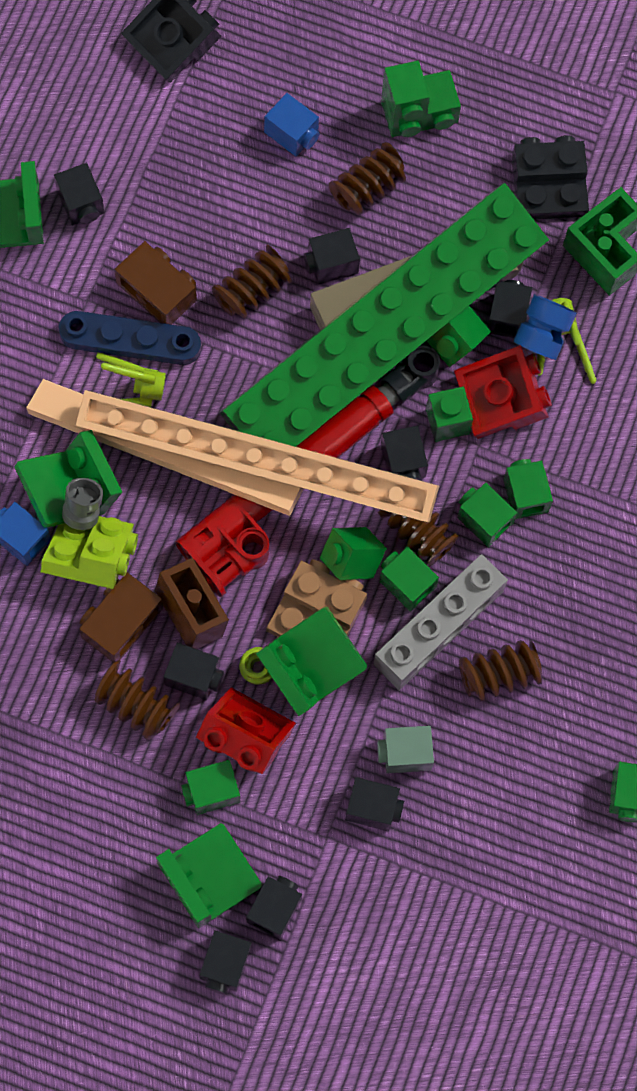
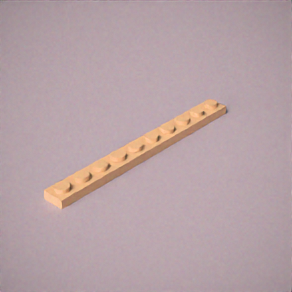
M84 390L76 426L425 522H430L439 485L88 390Z

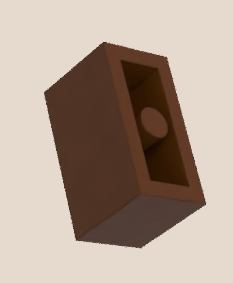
M144 241L114 269L116 283L160 323L172 325L197 301L196 282L188 272L183 269L178 271L171 265L170 258L161 248H153Z
M188 559L160 572L155 592L162 598L163 606L186 646L198 649L222 638L229 619L194 559Z
M128 572L121 580L117 579L114 589L106 588L103 594L105 599L97 608L94 606L90 607L79 622L82 625L79 628L82 639L113 663L123 658L163 610L162 598Z

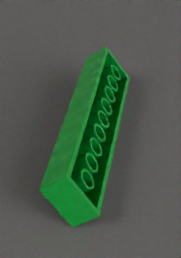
M506 183L501 184L219 412L232 430L296 447L548 242V237Z

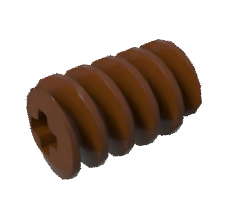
M384 142L381 145V149H374L371 151L370 157H363L360 159L359 165H352L348 173L343 172L338 176L337 181L332 180L329 182L330 193L341 207L361 215L363 209L360 202H363L368 207H372L374 201L371 194H374L379 199L385 197L382 189L383 185L389 191H393L396 189L393 178L400 183L406 182L403 160L390 143Z
M267 244L266 252L261 250L256 252L255 261L247 259L244 262V269H234L233 278L225 276L222 279V286L214 285L211 289L217 302L226 313L232 317L237 313L246 319L248 314L244 306L249 305L254 310H257L259 308L256 301L257 296L267 302L270 300L266 289L271 288L276 293H279L281 289L278 280L281 279L288 285L292 280L288 273V267L281 256Z
M381 509L378 512L381 518L390 517L387 523L390 529L399 528L397 532L398 538L400 540L409 538L406 547H409L412 551L419 549L416 555L423 562L429 560L426 564L428 567L445 556L459 537L457 534L449 537L444 536L449 527L447 522L437 527L434 523L439 517L438 512L432 513L430 522Z
M529 640V647L524 641H517L515 651L510 645H503L501 656L493 648L487 651L486 659L481 653H475L472 664L466 657L459 659V668L465 690L469 697H471V693L475 692L480 701L485 700V689L487 688L490 689L495 697H498L499 685L501 684L506 687L509 693H512L515 680H518L523 689H526L529 676H532L538 685L542 684V667L532 640Z
M118 660L111 665L102 677L94 700L98 705L108 701L106 709L109 713H115L120 710L118 717L120 721L127 722L132 718L131 728L134 731H138L144 727L143 737L146 740L152 739L168 726L176 715L180 704L177 703L170 709H167L166 704L169 696L165 694L156 701L154 695L157 687L152 686L144 692L142 687L145 679L140 677L135 682H130L133 670L129 668L122 674H119L118 669L121 661Z

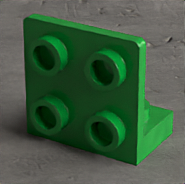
M35 161L21 162L22 176H15V179L0 180V248L44 244L39 179Z
M92 430L80 432L64 452L21 460L14 466L36 514L45 528L65 524L62 518L65 491L68 483L73 479L89 478L101 486L103 498L100 505V515L105 514L123 493Z
M326 606L256 653L298 716L310 710L319 700L367 669V664Z
M222 823L173 854L168 849L156 857L158 866L198 929L262 888L261 881Z

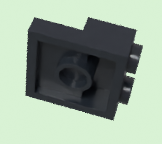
M151 0L121 33L169 83L194 58L199 61L222 37L216 30L220 24L206 10L200 14L193 7L197 0Z
M564 135L556 138L554 142L541 143V140L537 137H528L522 139L520 144L514 145L512 165L515 194L533 219L582 217L589 212L586 185L588 170L584 141H575V137Z

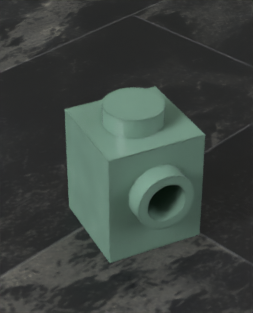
M431 726L385 728L384 740H377L378 762L385 763L386 773L432 770L434 756Z

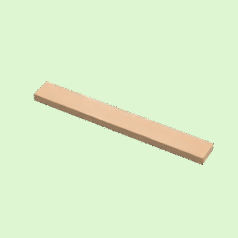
M43 379L26 407L28 414L78 434L89 431V429L76 426L83 394ZM92 430L96 440L288 516L291 515L304 488Z

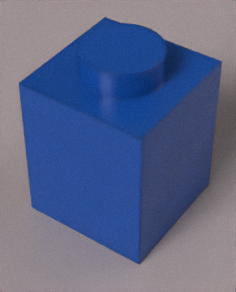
M288 93L264 116V133L295 157L304 148L306 150L310 149L319 138V116Z
M14 502L8 509L4 507L0 510V545L24 565L28 566L51 541V536L48 528L43 527L40 521Z

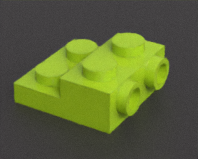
M99 516L97 524L87 530H77L69 527L66 523L58 525L42 559L40 572L114 589L119 575H126L130 555H134L138 534L133 533L134 524L123 522L113 517Z

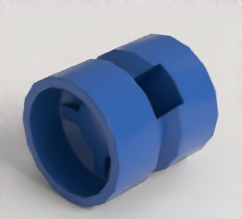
M534 294L526 311L529 320L528 322L521 323L514 342L537 354L557 360L565 342L561 335L563 332L570 331L577 312Z

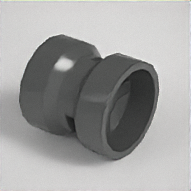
M77 478L68 483L65 491L62 518L69 527L77 530H87L97 524L103 490L96 481L89 478Z

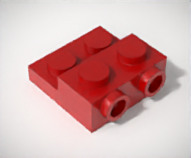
M516 346L454 370L459 387L464 386L473 417L471 428L477 439L509 427L517 430L549 418L546 408L552 406L545 386H538L535 376L541 373L539 362L534 353L529 355L522 346Z
M231 687L207 712L195 738L204 742V745L209 750L224 753L235 759L242 768L263 774L274 761L280 747L291 735L296 723Z

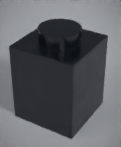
M87 162L54 174L58 195L72 226L78 223H91L100 215L105 214L103 198Z
M350 228L309 238L308 252L304 253V261L308 273H315L318 284L359 274L360 257Z
M517 280L497 282L488 322L490 334L515 339L521 323L526 322V311L529 307L533 287L525 286Z
M418 425L382 433L380 446L387 472L421 481L422 478H426L428 462Z
M177 642L164 674L165 686L207 700L211 690L218 691L224 671L219 669V657Z
M355 777L345 821L389 832L392 821L400 822L405 802L398 799L400 788Z
M268 876L246 917V923L281 941L302 900V893L297 891L299 886L283 876H278L276 880Z
M214 930L199 975L200 980L206 981L205 988L223 995H227L229 989L237 992L252 948V942Z

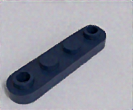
M82 311L67 313L59 323V334L62 342L67 347L75 350L177 365L191 364L198 359L201 353L200 337L195 330L189 327ZM74 324H81L83 326L80 331H72L70 329ZM181 339L189 341L186 347H180L176 343Z

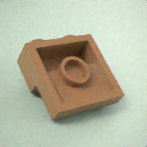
M312 559L308 564L301 560L284 591V596L267 626V632L279 637L326 606L348 636L366 602L367 593L362 591L364 586L355 579L339 580L330 575L331 570L320 561Z

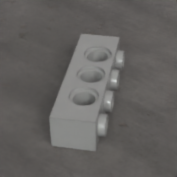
M481 554L375 654L373 665L400 691L504 592L508 579Z

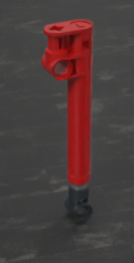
M428 346L416 348L409 354L407 360L381 380L382 385L379 388L371 385L360 394V397H356L296 447L336 458L340 457L375 429L379 422H383L394 413L393 405L396 403L402 405L419 390L434 384L440 365V357L437 351ZM426 363L431 367V370L421 372L414 365ZM233 495L178 538L175 544L186 560L194 559L210 588L218 596L222 597L226 594L225 587L238 576H245L253 569L261 568L268 561L269 538L257 522L273 509ZM254 542L258 543L263 549L258 554L250 555L243 550V547L248 543Z

